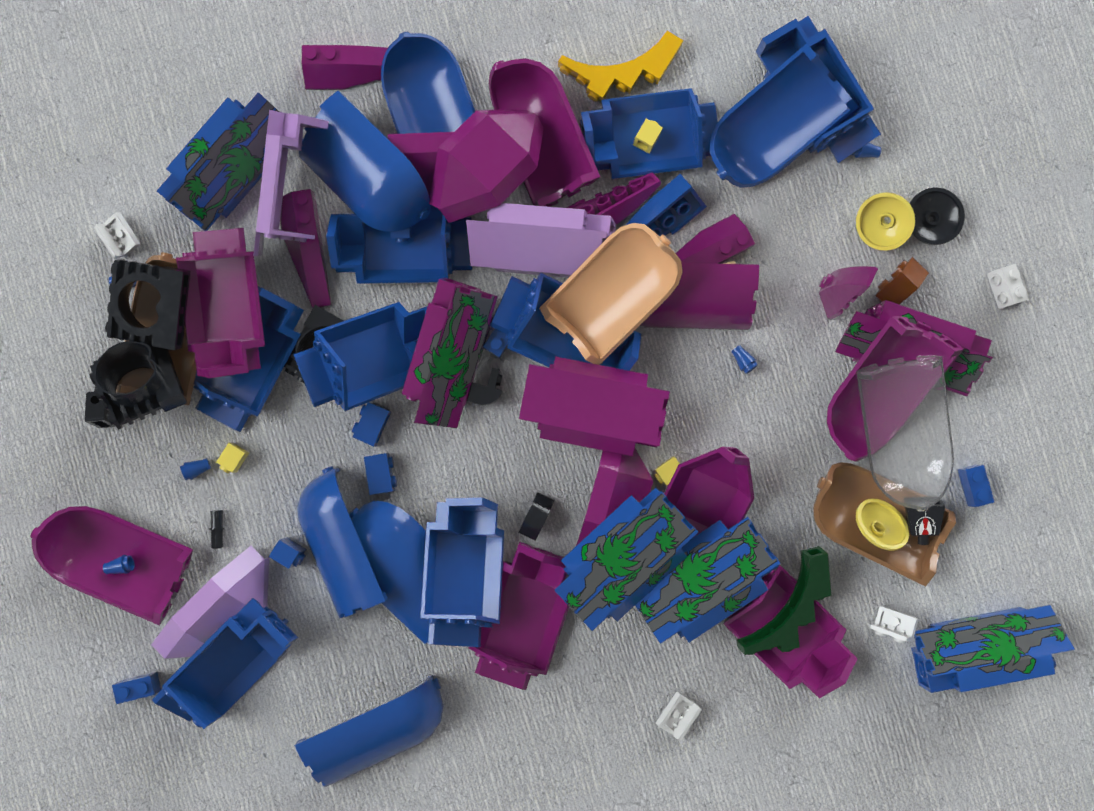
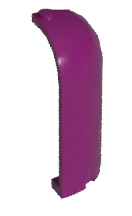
M527 58L496 62L489 75V91L493 109H525L535 113L544 127L538 166L524 181L532 204L534 206L551 207L558 204V200L567 195L570 198L581 192L580 188L590 186L600 178L599 172L564 89L554 72L541 62Z
M681 263L682 275L678 286L640 325L649 328L749 330L753 323L752 314H755L757 301L753 300L755 290H758L759 265Z
M892 316L835 392L828 406L827 425L830 435L837 446L845 453V456L849 460L856 462L872 455L884 446L905 424L964 349L946 335L941 334V336H938L931 332V327L917 321L914 324L909 322L907 317Z
M87 506L68 507L54 512L39 527H35L30 536L32 538V550L35 559L42 569L54 579L68 587L159 626L172 606L170 602L174 592L178 593L184 579L181 576L189 568L193 549L105 511ZM122 555L132 556L135 567L130 573L106 575L103 572L104 563H108Z

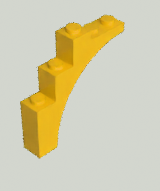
M666 31L659 42L649 51L631 61L617 65L597 66L580 63L562 55L558 61V68H560L559 70L567 76L570 74L575 77L579 84L588 85L586 88L587 96L595 102H601L614 84L619 91L630 94L641 75L649 83H656L658 85L680 50L683 40Z

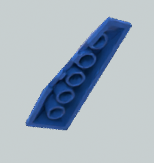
M679 174L655 194L626 225L631 223L645 224L659 236L662 234L666 236L669 233L673 235L707 206L693 187Z

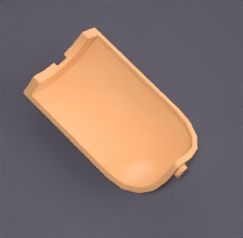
M631 223L622 226L612 233L539 309L547 322L558 328L563 334L568 332L574 338L572 343L578 348L585 360L592 364L600 365L672 294L678 286L682 275L681 260L670 248L671 242L665 235H657L645 224Z

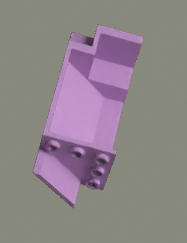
M269 110L253 256H261L263 254L264 237L293 240L295 237L294 241L306 242L307 239H315V235L279 230L288 149L301 151L303 128L328 129V121L300 114H288Z
M502 203L500 206L488 209L487 219L489 222L466 220L471 266L494 268L498 272L531 275L543 273L547 276L569 278L616 229V224L611 216L587 214L585 209Z

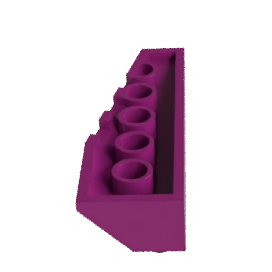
M302 45V70L305 89L345 90L352 86H361L376 80L381 81L382 61L388 48L356 45Z
M652 172L629 181L627 186H615L612 188L613 191L603 195L602 192L597 193L593 199L585 201L584 198L566 208L585 209L587 214L611 216L617 225L647 200L661 185V181Z
M311 189L290 192L284 195L282 199L281 230L315 235V239H307L306 242L294 241V237L293 240H284L312 308L315 305L319 307L330 306L332 304L315 193Z
M733 214L700 231L677 251L676 255L680 258L681 263L721 264L752 248L755 242L747 227Z
M868 266L846 267L835 270L831 274L828 273L826 277L824 276L819 284V287H821L819 295L827 318L831 320L840 316L843 313L842 308L847 309L850 303L848 302L853 303L856 301L857 297L861 296L870 287L878 268Z

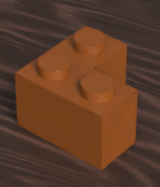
M913 257L908 261L903 260L891 274L892 278L889 281L885 279L879 284V291L875 296L881 302L887 300L900 305L919 289L929 272Z

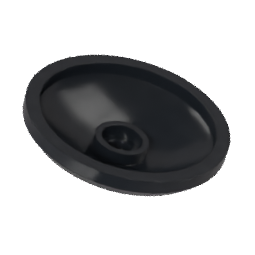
M938 187L928 188L919 192L910 201L915 214V227L912 234L919 241L929 245H941L953 240L960 233L965 220L964 208L958 197L951 191ZM929 216L933 217V222L929 221Z

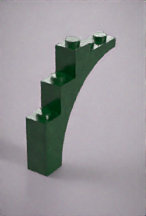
M819 546L801 550L799 577L786 605L764 627L736 640L737 647L744 655H753L756 652L771 650L774 647H777L781 652H789L800 647L798 626H806L809 623L816 622L814 600L819 601L825 597L832 596L828 553Z

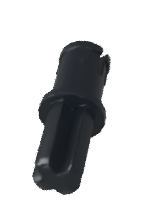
M216 510L210 511L211 528L209 530H211V548L220 549L223 547V530L225 529L223 528V510H217V518Z

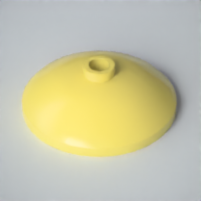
M883 192L871 196L861 205L856 216V228L860 238L868 246L877 250L885 251L900 247L911 237L915 227V214L912 206L905 198L895 193ZM889 217L891 219V222L886 223L884 221V218Z
M867 499L858 506L856 522L859 530L870 543L884 550L895 551L901 549L908 542V525L902 514L891 504L880 499Z

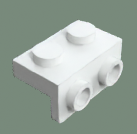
M121 212L114 213L104 224H96L94 226L98 236L102 239L113 258L127 257L140 245Z
M1016 264L987 273L999 309L1028 300L1026 289L1023 286Z
M880 606L875 624H871L870 629L876 630L875 634L883 637L889 635L894 637V641L905 644V642L913 641L919 619Z
M677 691L655 724L681 741L702 709L693 700Z

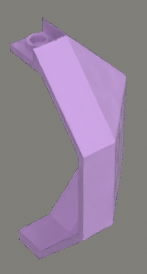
M252 546L248 547L213 576L169 620L151 645L164 659L191 657L230 617L236 615L252 598L257 600L263 608L268 607L269 558L264 559Z

